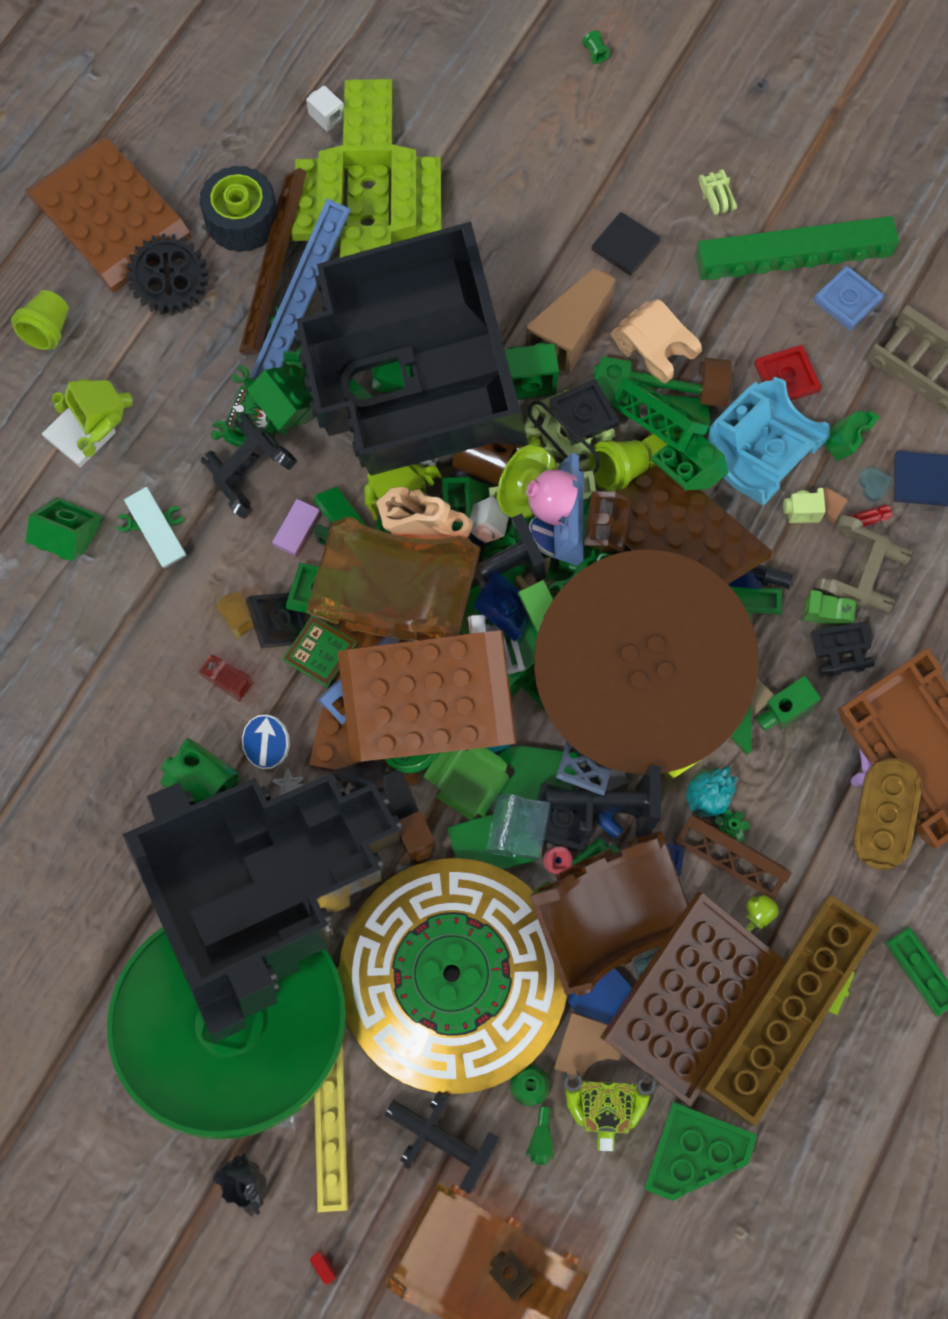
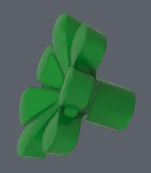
M727 809L722 814V817L716 816L713 819V824L719 826L720 830L741 842L745 840V835L742 831L749 830V823L746 821L742 822L743 813L740 811H736L732 815L730 809Z

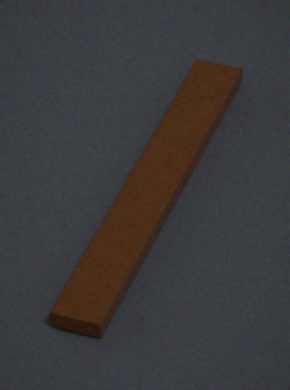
M301 168L293 170L284 176L276 215L271 226L239 353L245 356L261 351L307 173Z

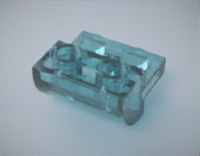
M515 794L497 795L486 852L514 858L519 856L541 860L551 807L550 802L526 799Z

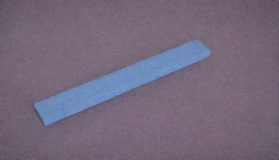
M327 198L249 378L256 380L265 369L280 368L284 365L283 351H290L295 340L294 330H298L296 319L305 317L317 289L315 276L319 275L317 264L330 260L350 214L349 208Z

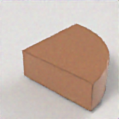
M825 487L823 490L826 511L824 515L829 521L834 523L848 499Z

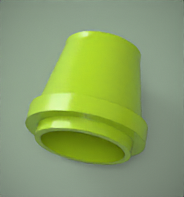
M41 290L23 308L15 311L11 318V323L18 337L28 345L41 350L55 349L61 341V331L69 312V306L56 293Z
M605 440L593 446L600 460L599 469L594 474V481L605 492H616V490L620 491L626 488L629 482L646 472L649 468L650 459L648 451L637 440L622 442ZM590 452L589 470H594L596 460L593 453Z

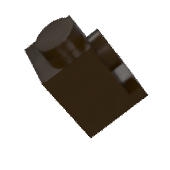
M511 1250L507 1254L504 1251L499 1252L490 1262L493 1268L489 1274L515 1303H518L538 1282V1279ZM509 1267L515 1269V1276L512 1279H506L505 1270Z

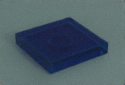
M494 571L489 575L473 606L515 642L522 636L530 617L518 595L520 591L497 571Z

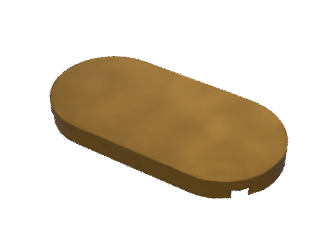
M885 758L877 761L867 770L863 780L853 834V846L856 854L865 864L879 870H888L903 862L911 851L922 782L917 771L908 762L901 759Z

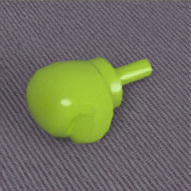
M766 895L752 896L746 904V909L749 912L746 918L750 921L746 929L749 932H752L755 927L762 930L764 926L766 927L779 914L778 905Z

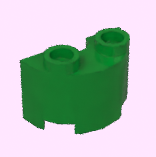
M856 411L840 419L830 429V438L825 442L826 450L831 453L836 461L854 454L863 442L861 431L867 432L871 430L880 416L872 411Z

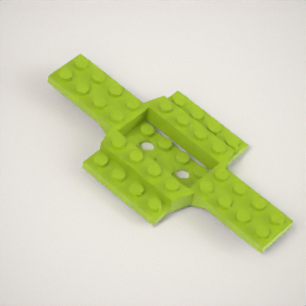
M392 79L345 80L343 145L319 151L318 159H295V170L301 168L307 173L292 227L293 241H309L327 198L338 204H344V167L348 173L347 208L350 209V214L347 218V226L343 227L336 244L340 246V258L442 230L441 157H416L415 149L392 144ZM389 172H391V225H389ZM366 181L375 183L370 189L362 187V184ZM370 218L375 222L371 226H364L361 224V221Z

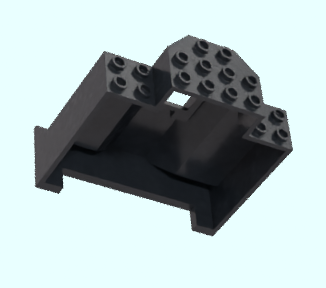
M471 222L317 264L319 275L315 276L319 292L321 291L323 298L320 299L323 312L296 319L298 330H294L297 344L301 346L303 352L299 354L300 361L308 377H305V384L308 393H311L313 401H310V407L313 416L317 417L319 427L325 428L329 436L347 431L353 433L355 441L352 442L355 456L359 458L361 467L367 468L370 476L492 443L517 446L529 445ZM399 361L405 389L368 399H358L351 393L350 381L355 374ZM411 365L413 377L408 378L406 366Z

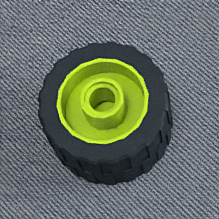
M231 166L220 169L217 173L212 174L205 181L199 199L204 221L212 240H215L216 244L220 247L236 252L252 251L262 247L268 242L277 208L273 187L267 180V177L258 170L247 166Z

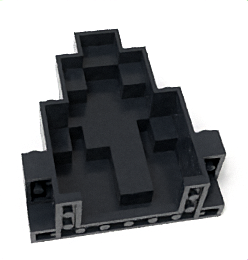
M330 773L271 799L266 787H260L256 778L196 804L190 791L184 792L180 783H176L147 796L154 821L122 834L213 1043L247 1028L245 1018L278 1003L276 992L280 991L277 981L300 971L298 961L331 946L330 935L333 934L330 926L332 924L330 915L350 906L349 895L381 881V869L384 866L377 852L400 842L402 825L396 814L391 815L388 809L390 806L388 798L383 790L378 791L375 783L346 795L341 782L335 783Z

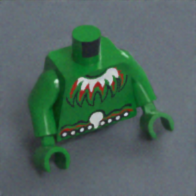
M238 366L237 370L242 373L243 378L234 373L232 380L237 384L243 382L245 385L244 387L240 386L226 423L218 420L212 425L218 428L220 432L213 430L210 433L211 437L214 440H219L223 437L225 442L239 448L247 437L235 426L234 421L238 419L242 422L238 418L242 413H247L258 427L264 428L271 437L273 432L286 435L289 428L278 431L247 391L255 381L254 378H249L248 368Z

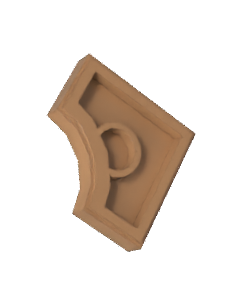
M572 1011L554 1069L576 1077V1070H578L582 1078L587 1068L597 1061L604 1059L619 1060L621 1054L600 1038L608 1023Z

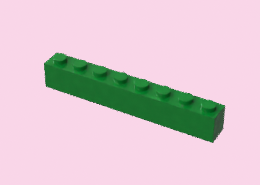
M893 216L702 240L698 241L695 259L700 280L709 279L713 281L722 277H741L745 274L753 273L765 274L776 270L789 271L799 267L813 268L822 264L836 265L845 261L854 260L859 262L876 257L881 259L887 258L894 254L899 238Z

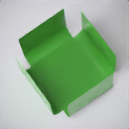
M487 748L442 752L436 761L432 762L423 776L441 789V792L436 796L437 799L469 820L474 819L477 813L482 817L486 815L510 778L505 773L507 764Z

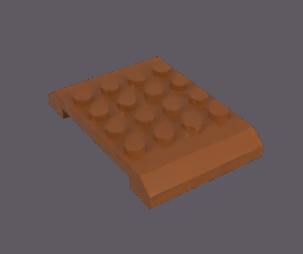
M105 137L100 138L24 190L36 207L48 216L93 267L98 277L112 293L129 282L126 274L130 273V271L127 270L126 264L133 263L129 255H137L135 246L144 248L143 240H146L149 244L153 243L152 236L154 235L159 241L163 233L167 240H170L171 236L175 234L177 242L183 237L186 241L192 238L190 231L176 212L113 143ZM151 260L148 262L147 265L151 267L156 262H158V260Z
M503 630L338 651L351 762L517 743Z
M925 648L837 710L841 722L871 766L885 758H897L908 762L917 771L922 782V792L915 831L932 849H936L948 841V684L940 674L944 671L929 648Z

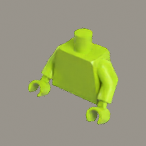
M83 378L79 381L68 382L65 394L57 392L52 395V402L56 411L63 413L66 409L70 408L84 434L91 435L89 438L82 437L77 441V447L80 451L83 450L85 457L94 455L96 448L93 444L96 441L100 442L122 420L124 408L132 407L133 404L132 396L129 392L117 393L111 382L107 380L93 381Z
M413 464L372 476L368 473V483L364 487L365 505L371 512L373 520H377L376 515L380 514L376 501L384 496L390 488L405 487L409 491L419 489L426 494L425 481H427L429 486H432L434 484L432 480L434 477H442L438 468L435 465L424 467L419 464Z

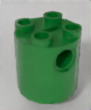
M187 738L180 746L177 755L174 758L168 757L163 763L161 771L164 772L160 784L163 788H167L180 783L184 792L190 791L196 804L237 786L241 775L239 771L205 747Z

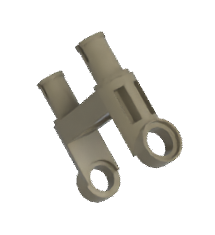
M840 516L837 529L844 532V536L867 545L853 586L835 579L830 581L819 578L813 590L822 592V595L851 599L860 607L869 605L888 614L893 607L890 603L894 604L895 598L874 591L873 588L880 565L884 557L906 565L911 558L908 555H912V550L892 543L888 536L864 527L863 523L854 517Z

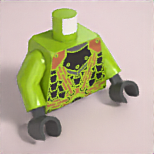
M576 1070L577 1077L574 1080H569L567 1073L564 1072L562 1076L566 1087L567 1108L576 1124L584 1127V1131L597 1132L598 1151H615V1133H628L629 1129L636 1127L647 1109L650 1094L655 1090V1077L652 1076V1081L645 1084L642 1082L643 1073L638 1074L636 1089V1084L582 1081L578 1070Z

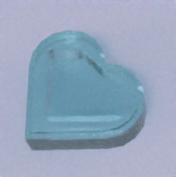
M866 468L861 472L858 480L859 484L864 488V497L868 501L877 502L883 497L893 478L874 468Z

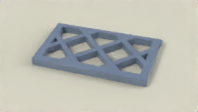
M566 741L556 777L604 796L611 768L605 766V768L600 769L593 760L584 756L578 750L576 751L581 757L572 759L569 751L575 748ZM587 763L592 771L583 773L577 764ZM570 766L576 775L565 773V767ZM598 777L601 780V784H594L589 778Z

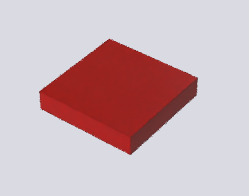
M803 345L755 359L754 366L761 382L773 381L774 377L786 381L790 401L818 393L822 388Z

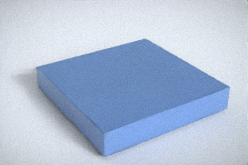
M846 265L814 296L813 301L851 332L883 300L885 295Z

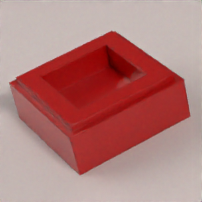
M322 1249L310 1257L309 1261L324 1285L329 1284L338 1276Z

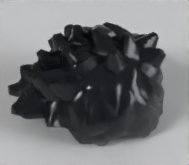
M245 1153L241 1157L236 1155L233 1160L228 1161L215 1172L213 1176L214 1183L220 1185L223 1192L221 1197L226 1200V1203L237 1204L239 1208H243L251 1217L254 1213L259 1215V1209L264 1205L262 1196L265 1194L263 1191L266 1190L265 1182L267 1179L260 1173L259 1166L249 1161Z

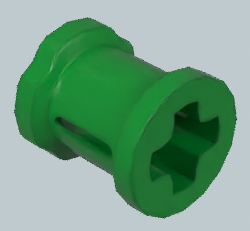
M598 30L589 32L582 39V44L588 49L591 55L590 60L593 64L602 63L610 56V49L604 45L602 34Z

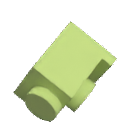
M818 488L816 493L798 491L792 494L790 498H785L783 510L784 514H788V522H820L826 512L823 488Z

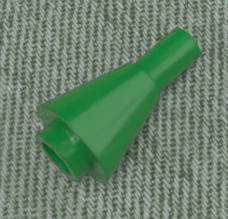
M539 1107L537 1126H535L525 1154L526 1157L531 1158L530 1163L537 1165H548V1160L555 1159L551 1130L549 1128L551 1111L549 1107Z

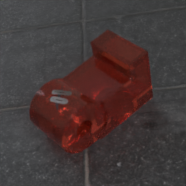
M212 654L198 671L203 678L238 702L243 699L253 685L250 675L242 670H237Z

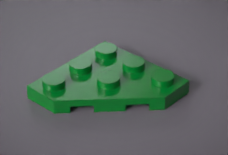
M671 1102L643 1189L674 1201L697 1188H701L734 1170L748 1165L757 1135Z

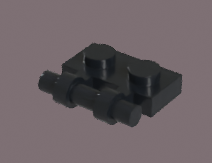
M865 622L812 630L810 633L816 659L824 657L828 659V664L819 665L821 676H840L842 672L854 671L855 673L864 672L865 668L875 666L873 657L863 658L862 651L871 648ZM851 653L852 660L839 661L838 655Z

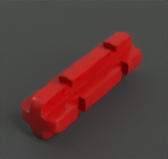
M882 505L878 509L872 508L855 513L854 516L852 514L847 516L860 520L865 527L878 523V520L881 522L889 520L892 516V510L889 505Z

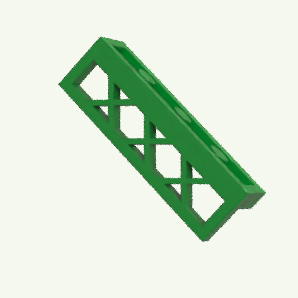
M623 377L611 403L612 407L681 452L685 451L693 433L705 435L709 425L642 382ZM626 392H628L631 404L623 406L621 402ZM646 404L648 415L641 418L639 406ZM663 415L666 427L658 429L656 417ZM682 427L685 430L679 442H677L673 429Z

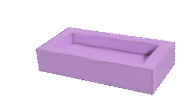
M296 499L272 541L273 546L297 557L321 514L320 509Z

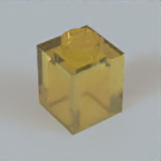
M239 591L234 594L225 595L215 605L236 639L254 628L247 604Z

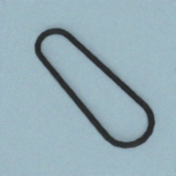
M533 401L528 407V415L534 425L566 459L568 455L532 415L533 406L540 405L593 453L596 460V466L593 470V474H595L600 465L599 456L595 449L541 401Z

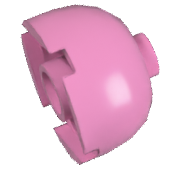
M557 469L544 471L538 475L535 480L529 483L526 491L532 513L545 523L554 526L560 525L562 522L558 520L562 516L568 517L574 506L578 488L573 486V480L577 481V478L571 473Z

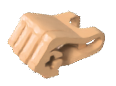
M659 299L642 304L639 309L632 311L628 317L619 323L620 327L615 328L610 333L618 348L628 358L637 349L644 357L648 371L663 383H667L674 377V368L668 361V357L684 355L689 359H695L702 352L701 343L698 338L684 327Z
M405 487L390 488L384 496L376 501L383 527L395 537L414 547L419 548L444 539L463 540L469 536L472 530V519L461 512L450 510V504L440 498L430 497L419 489L409 491ZM454 521L463 522L460 530H452Z

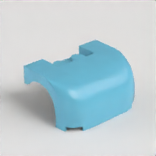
M774 377L773 381H765L760 384L755 382L749 386L711 425L708 441L725 455L728 474L723 478L733 488L764 506L780 489L779 482L808 452L814 454L830 438V429L827 422H814L803 416L793 406L788 397L786 381Z

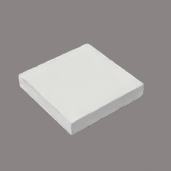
M68 408L42 435L81 468L91 457H85L83 450L80 451L77 447V441L82 437L89 438L91 435L84 434L70 408ZM114 428L100 442L96 441L93 444L96 448L95 453L116 433Z

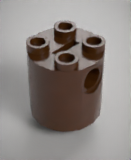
M492 443L454 454L453 468L494 486H499V480L507 462L518 449L524 446Z

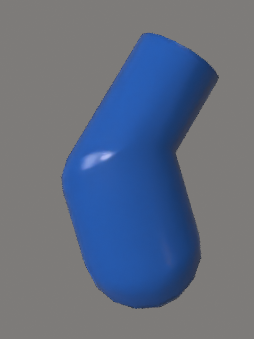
M597 812L598 825L616 840L624 832V829L614 821V813Z

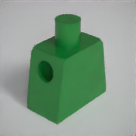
M806 676L769 699L766 703L767 711L757 716L756 720L764 731L776 724L780 729H783L816 709L821 698ZM785 706L789 711L782 712L779 707Z

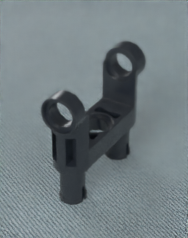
M242 413L238 416L242 422L235 419L234 424L247 437L243 444L225 464L217 457L214 451L205 453L204 455L208 460L202 456L201 463L212 473L213 482L229 499L228 505L231 510L239 517L246 519L253 512V509L250 506L251 502L236 486L265 453L274 462L277 461L288 470L292 469L297 460L287 449L279 446L264 428L258 427L247 413Z

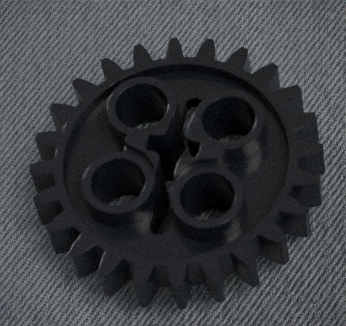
M163 233L159 241L154 235L152 236L153 243L149 244L146 240H143V249L135 246L137 255H129L133 263L126 264L127 270L130 271V273L126 274V278L128 281H132L128 286L130 290H135L133 292L134 298L142 297L140 300L142 307L149 303L150 312L158 307L160 315L164 313L165 309H168L170 315L173 316L174 309L177 308L182 314V306L186 305L189 309H192V300L197 303L200 302L197 294L205 295V289L202 286L208 285V279L205 277L209 274L208 269L203 268L206 266V260L200 259L202 256L201 251L193 252L195 249L194 243L186 246L184 237L177 242L175 234L171 236L170 240H167ZM164 254H168L172 290L170 296L167 295ZM181 258L185 260V263L182 265H175L173 264V261L175 259ZM151 260H158L160 262L156 267L147 265ZM179 282H184L188 285L182 290L175 288ZM153 284L163 286L159 291L150 290Z

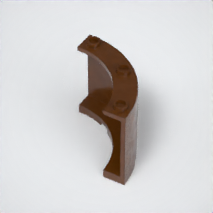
M662 831L628 841V847L612 853L611 848L586 858L556 874V882H544L530 895L565 995L576 993L577 996H581L591 992L599 980L614 968L627 965L632 961L631 958L662 945L687 908L688 902Z

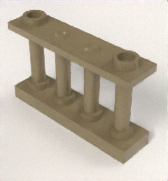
M907 305L895 323L899 330L884 348L875 344L867 360L874 367L882 369L934 404L939 411L948 414V390L946 391L934 383L948 366V331ZM910 334L921 343L909 358L903 362L892 353L904 338ZM931 348L942 357L925 377L915 370L914 366L925 352Z

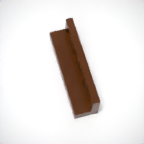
M691 813L675 843L773 900L776 898L784 882L787 883L792 874L788 868ZM692 828L702 834L704 843L693 846L683 839L688 830ZM706 837H708L709 839H711V840H713V841L707 842V838H706ZM718 843L727 848L729 857L720 860L713 858L709 845ZM706 847L707 854L698 848ZM744 858L752 863L754 872L746 874L737 872L733 860ZM730 861L732 868L725 865L724 862ZM768 872L778 878L772 891L761 886L759 874ZM755 876L757 883L748 877Z

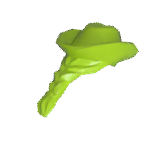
M533 434L527 438L529 445L518 449L507 462L499 480L497 501L501 512L511 518L521 513L524 518L534 516L530 510L526 494L529 483L544 471L558 470L553 455L540 446V439Z

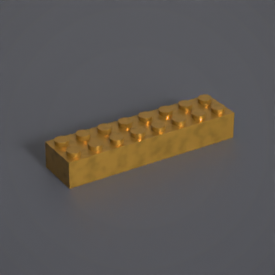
M829 895L823 899L701 1091L749 1126H756L880 928L834 896Z

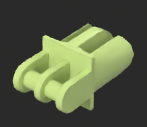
M723 169L719 170V173L716 174L710 172L705 177L704 175H699V184L704 194L703 200H708L714 216L718 215L719 212L721 214L726 213L728 209L729 211L737 209L736 201L729 187L730 177L727 178Z

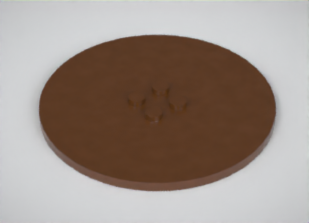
M634 550L611 555L596 561L571 578L561 588L545 612L539 627L534 652V673L539 697L545 712L561 736L572 747L596 763L614 770L634 774H645L649 765L661 766V773L679 770L697 763L722 746L740 725L749 709L754 696L759 669L757 639L753 625L745 607L731 587L721 577L699 562L683 555L659 550Z

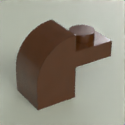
M705 357L704 362L700 361L699 373L701 375L698 399L701 404L727 407L731 384V360Z

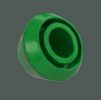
M528 1065L511 1078L510 1090L515 1100L520 1104L535 1106L543 1102L548 1096L550 1081L543 1069L535 1065Z

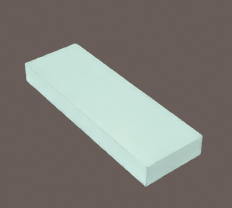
M148 487L124 499L163 568L187 556Z

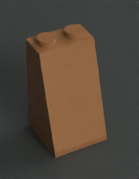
M593 268L528 324L525 347L534 346L538 343H554L558 369L569 375L612 306L616 279L607 272H600Z

